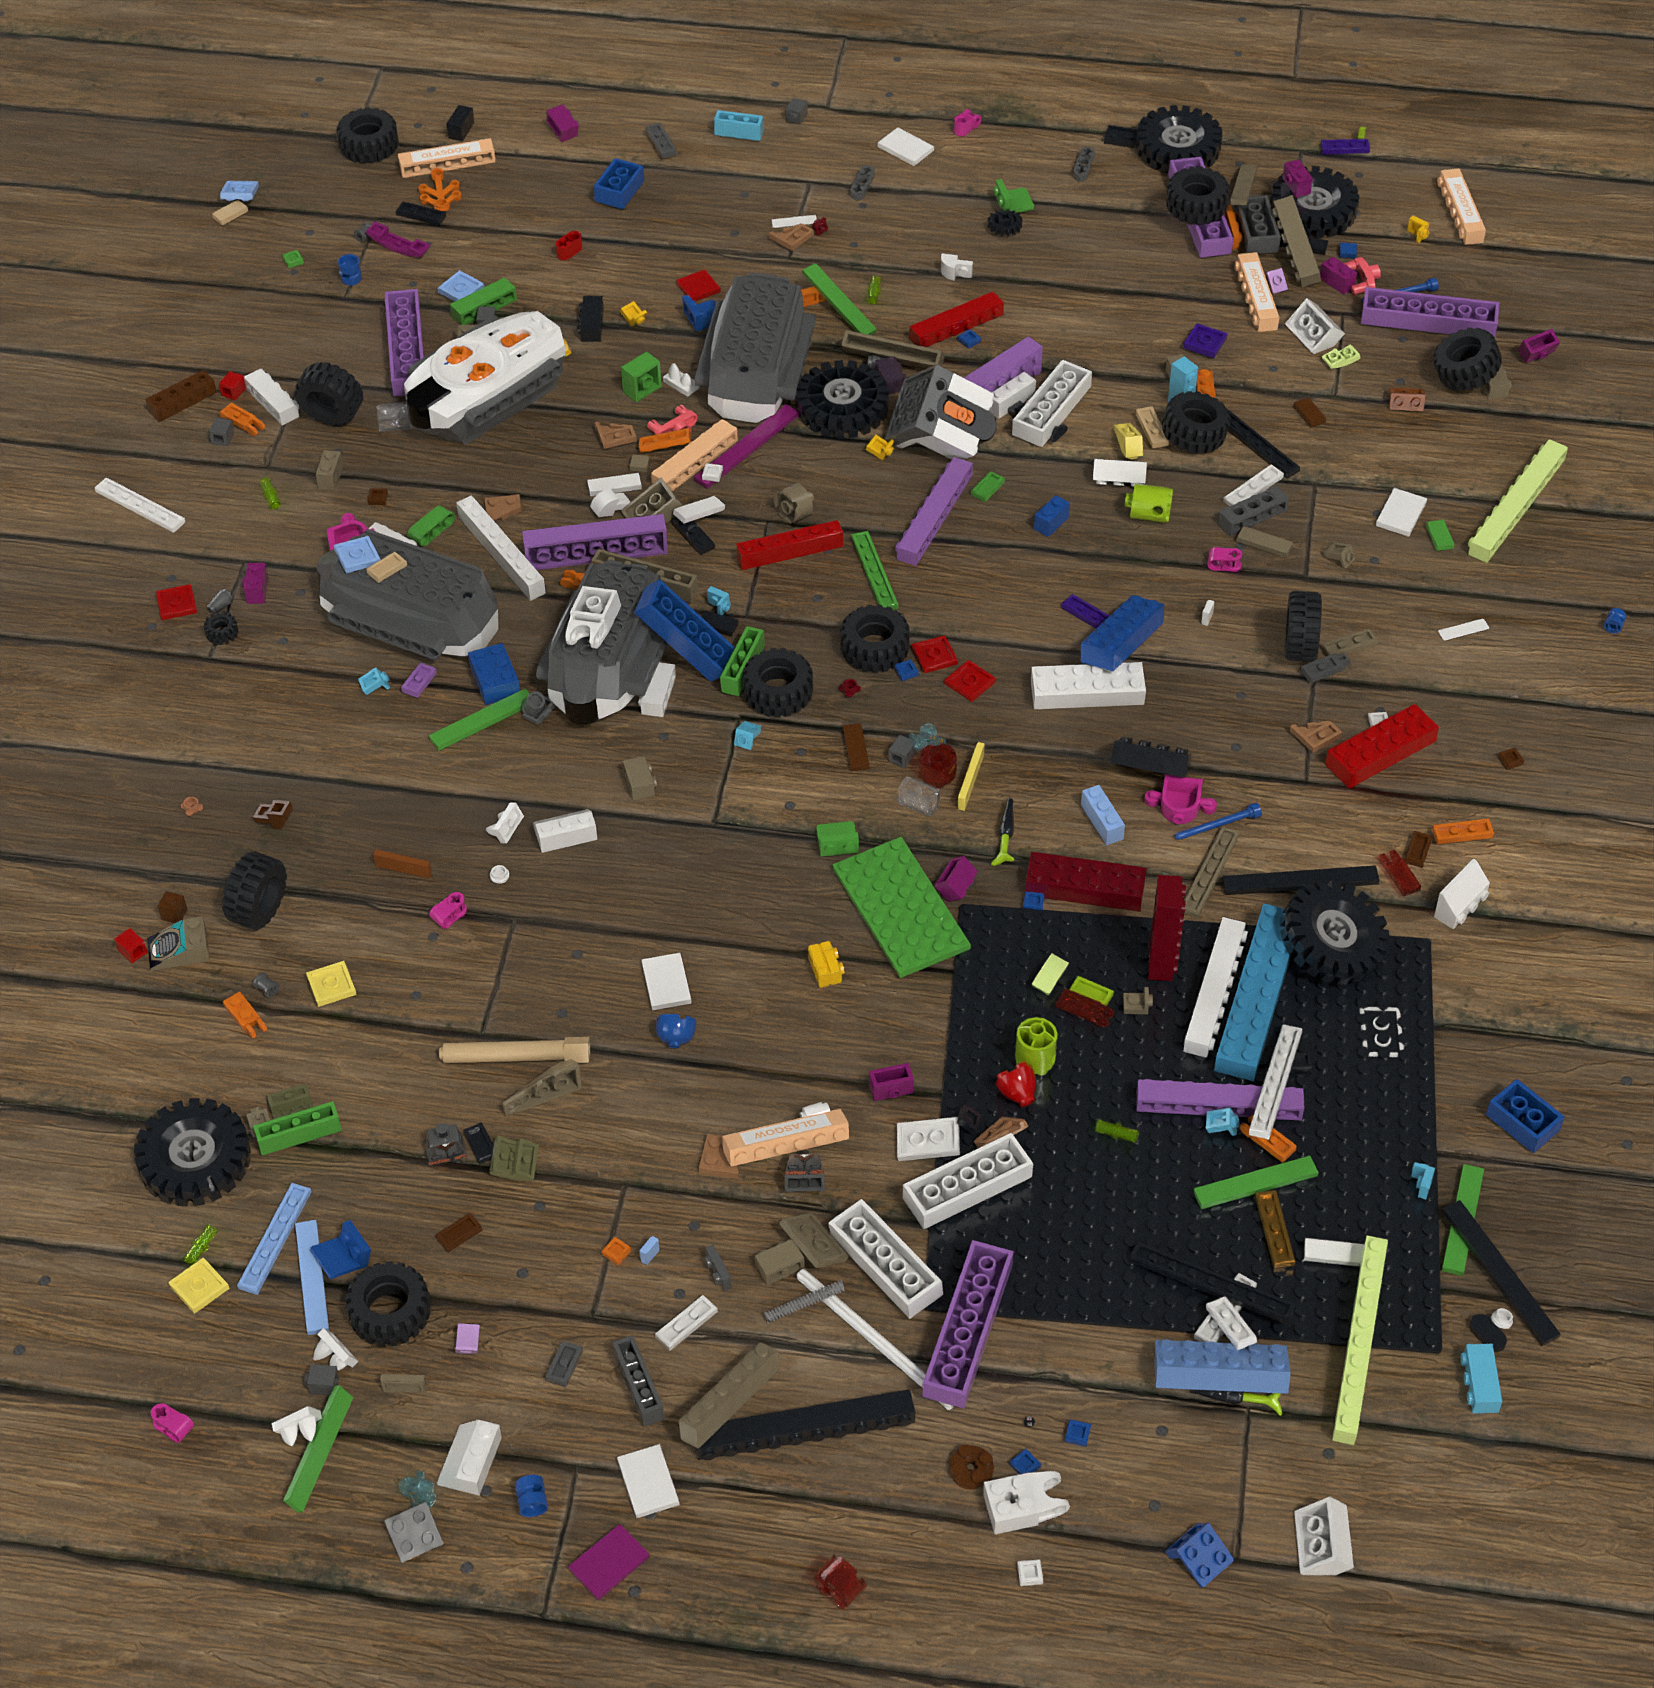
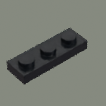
M677 517L672 519V525L699 555L715 549V543L694 520L683 523Z

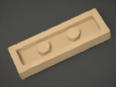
M1153 406L1136 409V416L1152 449L1168 446L1169 440L1166 439L1162 431V425Z

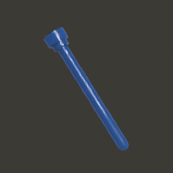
M1434 277L1428 279L1423 284L1397 289V291L1418 292L1427 290L1433 292L1438 290L1439 285Z
M1257 802L1249 804L1243 811L1175 834V839L1181 840L1246 817L1252 819L1261 817V808Z

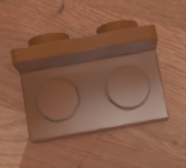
M1389 388V408L1391 410L1424 411L1426 396L1424 389Z

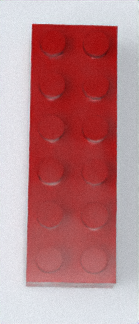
M1413 704L1329 749L1325 765L1350 789L1436 742L1439 726L1416 704Z

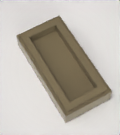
M381 1374L380 1382L383 1392L426 1393L427 1391L425 1375Z

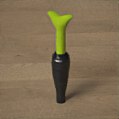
M1011 798L1006 800L1005 809L999 824L998 833L1001 837L1000 852L992 861V866L999 865L1004 861H1015L1007 853L1009 838L1014 833V801Z
M1190 1389V1393L1231 1404H1240L1242 1401L1266 1404L1274 1409L1279 1416L1282 1415V1409L1278 1400L1281 1393H1272L1265 1396L1240 1391Z

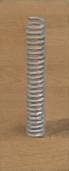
M842 1279L840 1282H834V1285L831 1283V1286L828 1285L824 1288L822 1287L821 1290H815V1293L812 1291V1294L809 1293V1296L806 1294L802 1298H796V1301L793 1299V1302L790 1301V1304L787 1302L783 1306H777V1309L774 1307V1310L771 1309V1312L768 1310V1314L767 1312L764 1313L767 1324H769V1321L771 1323L772 1320L775 1321V1318L778 1320V1317L788 1316V1313L791 1315V1312L794 1313V1310L797 1312V1309L800 1310L804 1307L806 1308L807 1305H813V1302L816 1304V1301L819 1302V1299L822 1301L826 1297H832V1294L835 1296V1293L838 1294V1291L839 1293L844 1292Z

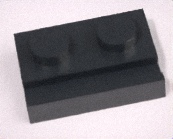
M1108 125L1104 144L1135 148L1137 129Z

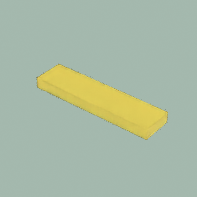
M978 742L958 796V810L965 811L984 757L985 743Z

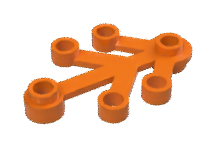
M434 168L431 170V178L436 184V190L428 187L426 184L419 185V193L422 194L420 202L421 204L429 203L434 206V209L446 212L450 209V203L462 198L459 191L460 183L457 180H453L443 189L442 180L444 172L441 168ZM453 190L452 195L445 199L444 197ZM428 194H430V195H432V196H434V197H436V198H438V199L435 200V199H433V198H430Z

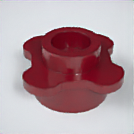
M825 217L816 219L813 222L812 227L816 231L817 236L828 230Z
M846 679L843 685L839 686V690L843 691L847 697H852L856 692L861 691V687L857 685L854 679Z

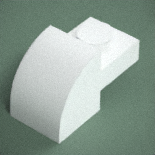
M942 253L941 273L944 277L953 281L955 276L972 278L973 261L958 260V255Z
M610 488L597 494L590 507L598 517L613 516L615 510H622L630 501L624 493H614Z

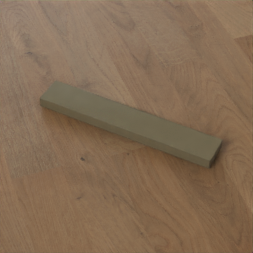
M1241 165L1231 196V205H1247L1256 176L1257 165Z
M1221 827L1184 900L1186 901L1184 914L1199 918L1240 836V832Z

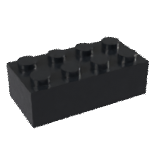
M1124 736L1114 742L1110 763L1184 778L1188 776L1192 753H1188V749L1177 747L1176 750H1171L1170 746L1165 744H1157V747L1151 746L1152 742L1144 740L1136 743L1133 742V738Z

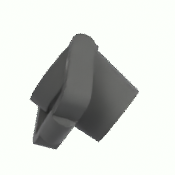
M531 692L522 703V717L539 725L549 716L555 708V704L548 697L542 695V693Z

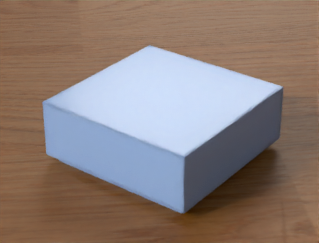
M654 1236L650 1237L640 1249V1259L645 1265H648L659 1252V1240Z

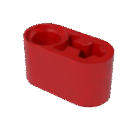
M570 231L556 241L557 258L562 261L568 260L583 249L582 235L579 231Z

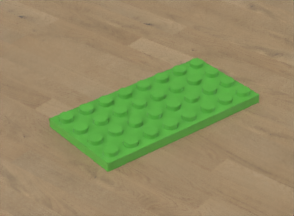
M902 837L832 864L833 871L899 978L971 949L966 936Z

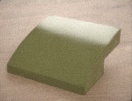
M307 1084L267 1095L274 1119L314 1107Z
M498 1135L494 1140L489 1174L512 1180L533 1181L539 1144L522 1138L516 1142Z

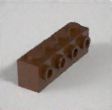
M201 370L145 400L148 412L158 422H161L217 393L214 380L204 370Z

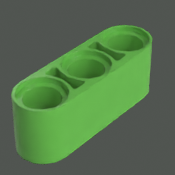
M438 505L409 529L407 537L424 547L452 525L455 520V514Z

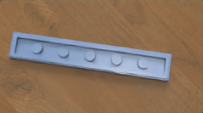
M291 1183L237 1285L239 1290L258 1295L311 1194V1188Z
M316 1220L295 1223L308 1335L318 1334L323 1328L329 1331L323 1270L311 1252V1246L319 1244Z

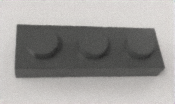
M661 123L645 126L646 133L662 159L677 155V150Z

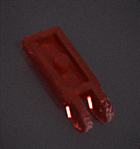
M1396 850L1390 851L1392 862L1384 853L1379 855L1383 868H1385L1403 897L1421 890L1420 883Z
M1066 988L1056 1002L1057 1008L1089 1021H1094L1096 1025L1107 1027L1110 1023L1107 1018H1113L1115 1014L1112 1008L1101 1004V1002Z

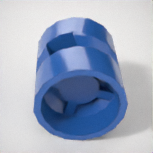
M354 254L341 256L338 260L341 282L350 286L358 284L362 280L359 258Z
M527 1475L515 1482L516 1494L519 1498V1511L522 1516L535 1517L544 1514L548 1510L544 1480L541 1476Z

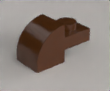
M273 800L272 804L260 803L252 818L255 823L272 824L274 829H280L288 820L293 807L290 801Z

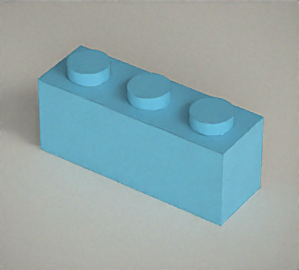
M718 110L714 119L715 135L760 141L764 132L763 116Z
M1185 356L1171 365L1168 402L1179 393L1183 392L1185 394L1187 391L1196 392L1198 366Z
M1466 1344L1464 1353H1461L1460 1360L1461 1365L1465 1366L1466 1371L1464 1372V1384L1468 1385L1469 1389L1467 1392V1403L1471 1405L1472 1413H1499L1502 1397L1493 1344Z

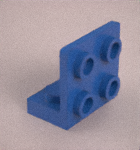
M689 295L682 296L683 312L694 329L699 331L709 328L716 305L714 300L696 305Z
M349 1220L343 1222L340 1237L311 1246V1252L328 1277L333 1279L367 1267L371 1248L352 1221Z
M1196 1523L1165 1550L1170 1559L1180 1558L1200 1587H1205L1234 1561V1558L1209 1523Z

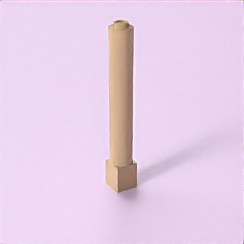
M565 1037V1040L444 1043L443 1047L439 1048V1058L443 1059L444 1063L567 1061L570 1059L578 1063H588L591 1056L590 1037Z

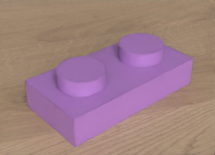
M419 663L402 685V692L418 698L437 674L436 668Z

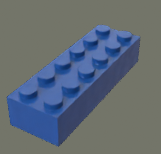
M659 579L646 586L634 613L710 682L720 678L735 647L663 581Z
M1131 595L1081 643V662L1114 672L1164 623V604L1156 600H1148L1137 595Z

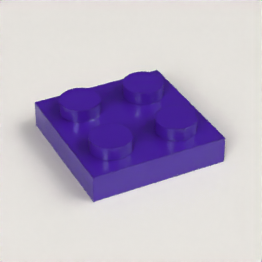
M1197 323L1184 342L1183 348L1215 358L1226 341L1228 333Z

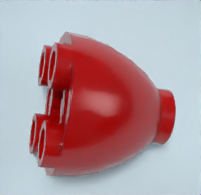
M1026 1061L1016 1065V1069L1009 1073L1004 1071L998 1074V1080L995 1083L1004 1096L1019 1103L1021 1107H1025L1035 1101L1036 1076L1032 1065H1027Z

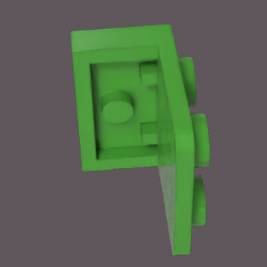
M1002 179L996 180L993 192L1001 209L1004 211L1009 209L1011 212L1015 210V213L1034 209V204L1026 188L1007 190Z
M854 822L817 825L816 830L821 857L859 853L858 832L855 831Z

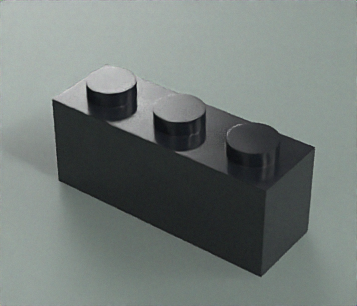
M583 296V302L579 304L581 314H578L580 325H577V334L581 335V342H601L604 313L603 296Z

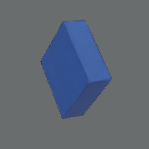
M1341 242L1340 258H1356L1357 244Z
M969 329L960 334L957 340L969 349L980 343L981 337Z
M911 659L896 664L894 668L901 681L914 678L919 674Z
M1026 891L1023 908L1043 910L1044 894Z
M1070 1419L1065 1442L1087 1447L1091 1424Z
M1025 1449L1010 1461V1466L1020 1475L1036 1472L1041 1467V1463Z

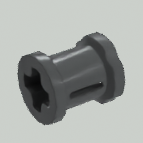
M365 222L363 227L354 231L355 238L361 243H364L366 238L369 237L366 233V230L372 225L369 222Z
M265 972L258 974L253 981V986L256 989H261L268 998L274 996L279 990V983L270 980Z

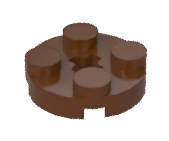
M966 1444L960 1446L959 1450L955 1451L950 1459L949 1471L953 1481L961 1488L975 1490L977 1487L984 1485V1482L991 1481L994 1473L992 1455L978 1446ZM975 1464V1467L978 1469H973L972 1472L968 1471L967 1465Z

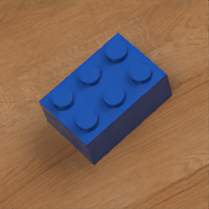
M614 158L594 185L595 201L624 209L644 182L643 166Z
M503 643L468 652L470 669L485 705L496 703L520 691L518 677Z
M1518 1079L1513 1081L1490 1101L1486 1116L1533 1154L1561 1130L1565 1116Z

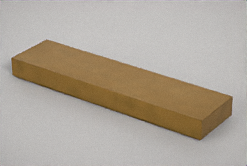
M1277 1191L1257 1192L1255 1199L1273 1267L1295 1266V1258Z

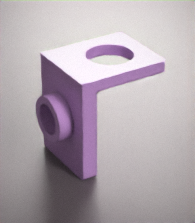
M1282 268L1264 273L1265 277L1268 278L1272 294L1288 289Z
M458 1324L455 1353L477 1355L479 1325Z

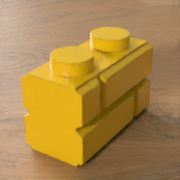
M830 941L822 942L819 945H810L808 947V958L819 987L822 988L830 984L841 983L842 974L845 972L842 962L838 963L839 955L837 948H833Z

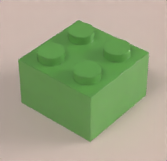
M647 351L621 367L623 393L635 402L662 387L660 361Z

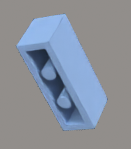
M1100 785L1082 790L1081 806L1104 843L1109 845L1123 840L1125 824Z

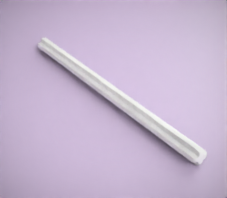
M801 1269L797 1273V1279L811 1292L815 1293V1290L818 1291V1289L821 1290L822 1287H825L806 1269ZM832 1294V1297L829 1296V1298L826 1297L825 1300H822L923 1388L925 1372L836 1295ZM939 1402L947 1410H951L954 1407L953 1405Z

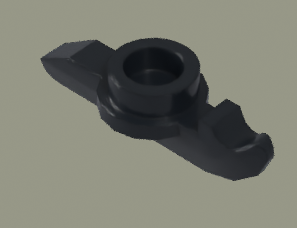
M1063 424L1059 427H1054L1052 442H1056L1067 432V425Z

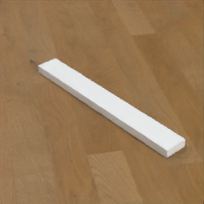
M1282 1024L1250 1125L1249 1135L1265 1139L1270 1138L1301 1038L1302 1028Z

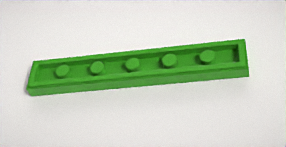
M816 263L803 269L802 274L856 332L867 335L876 333L877 329Z
M864 531L851 534V540L878 605L888 606L893 610L898 609L899 604L869 532Z
M523 689L430 734L429 739L437 750L440 751L522 711V703L529 695V692Z
M1311 1156L1197 1187L1194 1188L1193 1193L1200 1208L1204 1209L1250 1196L1257 1192H1264L1317 1177L1318 1170Z
M1464 1164L1456 1201L1461 1200L1475 1219L1484 1168ZM1452 1225L1450 1227L1442 1271L1463 1276L1469 1248Z
M340 1385L334 1386L322 1412V1419L318 1421L313 1440L309 1442L283 1501L297 1513L303 1512L353 1400V1396Z

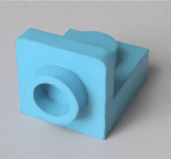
M712 586L709 587L707 590L708 603L717 606V614L723 615L731 606L729 593Z
M376 667L358 679L366 695L380 686L385 687L387 690L390 688L388 675Z
M744 721L736 728L734 745L751 750L754 738L761 733L762 726Z
M1231 1108L1207 1111L1206 1130L1208 1133L1229 1130L1232 1136L1237 1135V1128L1240 1125L1239 1118L1233 1113Z
M1415 1162L1411 1176L1418 1179L1416 1188L1420 1189L1418 1197L1426 1199L1435 1168L1427 1164Z

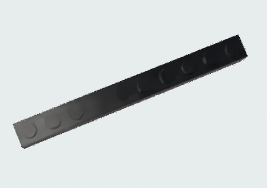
M907 1389L727 1420L699 1449L696 1448L698 1460L709 1461L715 1457H732L738 1453H755L761 1449H777L784 1445H800L808 1441L819 1442L825 1438H841L848 1434H864L871 1430H886L894 1426H909L915 1423V1408L911 1391Z

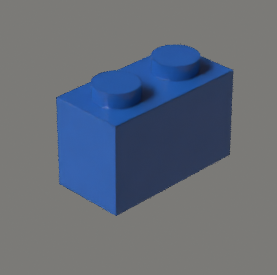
M1055 495L1035 514L1034 530L1049 537L1069 518L1070 503Z

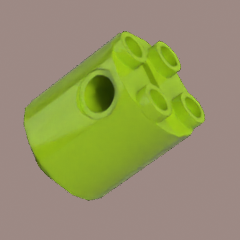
M1135 483L1134 492L1126 493L1124 507L1131 508L1130 518L1163 523L1169 522L1173 489Z
M1038 1017L1029 1018L1023 1021L1017 1029L1016 1065L1026 1061L1027 1065H1032L1035 1074L1041 1076L1045 1075L1052 1068L1056 1058L1058 1033L1056 1027L1050 1021Z

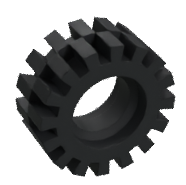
M223 611L222 614L216 612L215 616L211 614V618L207 617L206 621H204L207 640L209 639V642H214L215 645L218 642L220 645H223V642L228 644L229 640L234 641V637L237 638L238 636L237 633L239 631L236 619L229 612L227 615ZM219 627H226L222 630H216Z

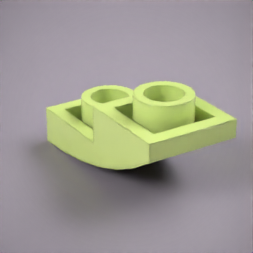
M1350 344L1340 351L1336 348L1323 355L1322 359L1332 369L1343 367L1359 360L1360 354Z
M1051 953L1034 979L1032 986L1050 995L1069 963Z

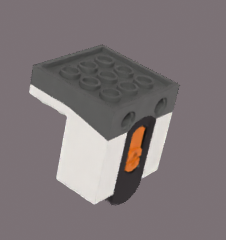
M935 364L904 379L884 440L890 442L893 439L895 441L893 445L901 449L918 442L950 459H953V457L962 460L970 458L977 453V445L989 441L996 432V418L989 411L993 405L992 399L994 394Z

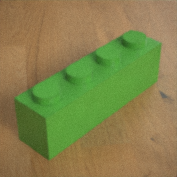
M504 277L451 303V317L459 325H468L477 320L478 307H495L496 311L516 301V287Z
M746 626L720 676L723 693L735 696L740 695L743 689V670L746 667V663L754 655H759L765 646L764 630Z
M333 1101L253 1126L261 1155L342 1131Z

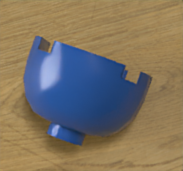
M679 1014L659 1015V1018L657 1017L656 1033L664 1043L668 1044V1047L680 1048V1045L687 1044L693 1038L697 1021L690 1016H686L685 1019L679 1018Z

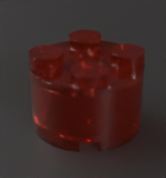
M939 743V745L935 746L929 744L924 747L920 752L919 759L920 778L927 784L939 789L951 783L957 774L955 750L944 743Z
M835 1554L814 1575L817 1590L824 1596L829 1594L834 1599L833 1603L840 1610L849 1607L867 1587V1584L863 1578L860 1581L856 1576L858 1572L852 1565L840 1556L836 1558Z

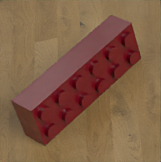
M1031 851L1025 892L1043 893L1045 899L1141 912L1147 867Z
M1158 875L1149 944L1148 980L1172 981L1173 973L1177 974L1181 938L1179 937H1182V925L1184 924L1186 901H1184L1186 885L1182 884V876Z

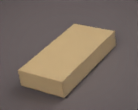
M236 200L212 213V217L218 223L224 225L248 212V208L242 202Z
M393 552L368 567L367 574L379 583L406 567L407 561L396 552Z

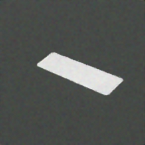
M816 215L772 219L773 228L794 226L801 223L806 225L813 224L817 218Z
M1479 619L1438 630V632L1445 641L1489 629V626L1484 619Z

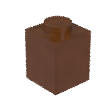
M167 891L164 893L158 904L161 920L177 923L183 919L187 912L184 895Z

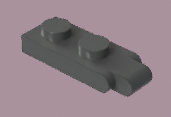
M1334 653L1301 666V672L1310 683L1345 670L1351 661L1345 653L1340 655Z

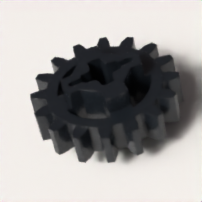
M1003 209L1001 211L995 210V214L990 213V217H988V228H990V232L995 231V235L1001 234V237L1004 235L1010 237V234L1016 235V232H1020V229H1022V217H1020V213L1015 214V210L1012 212L1009 209L1006 211Z

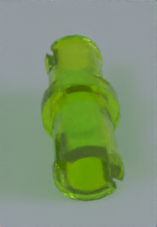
M878 276L872 277L871 285L868 287L869 295L867 301L873 305L877 303L878 295L881 293L880 284L882 280Z
M265 477L260 480L264 491V498L268 500L271 509H278L281 503L277 497V490L273 487L270 478Z
M1100 1119L1095 1129V1132L1113 1136V1139L1121 1138L1136 1143L1139 1135V1130L1124 1127L1121 1123L1113 1124Z
M207 1224L200 1236L194 1239L192 1242L193 1246L183 1257V1260L187 1264L191 1262V1266L195 1264L202 1253L208 1250V1245L218 1233V1230L214 1226L211 1229V1225Z

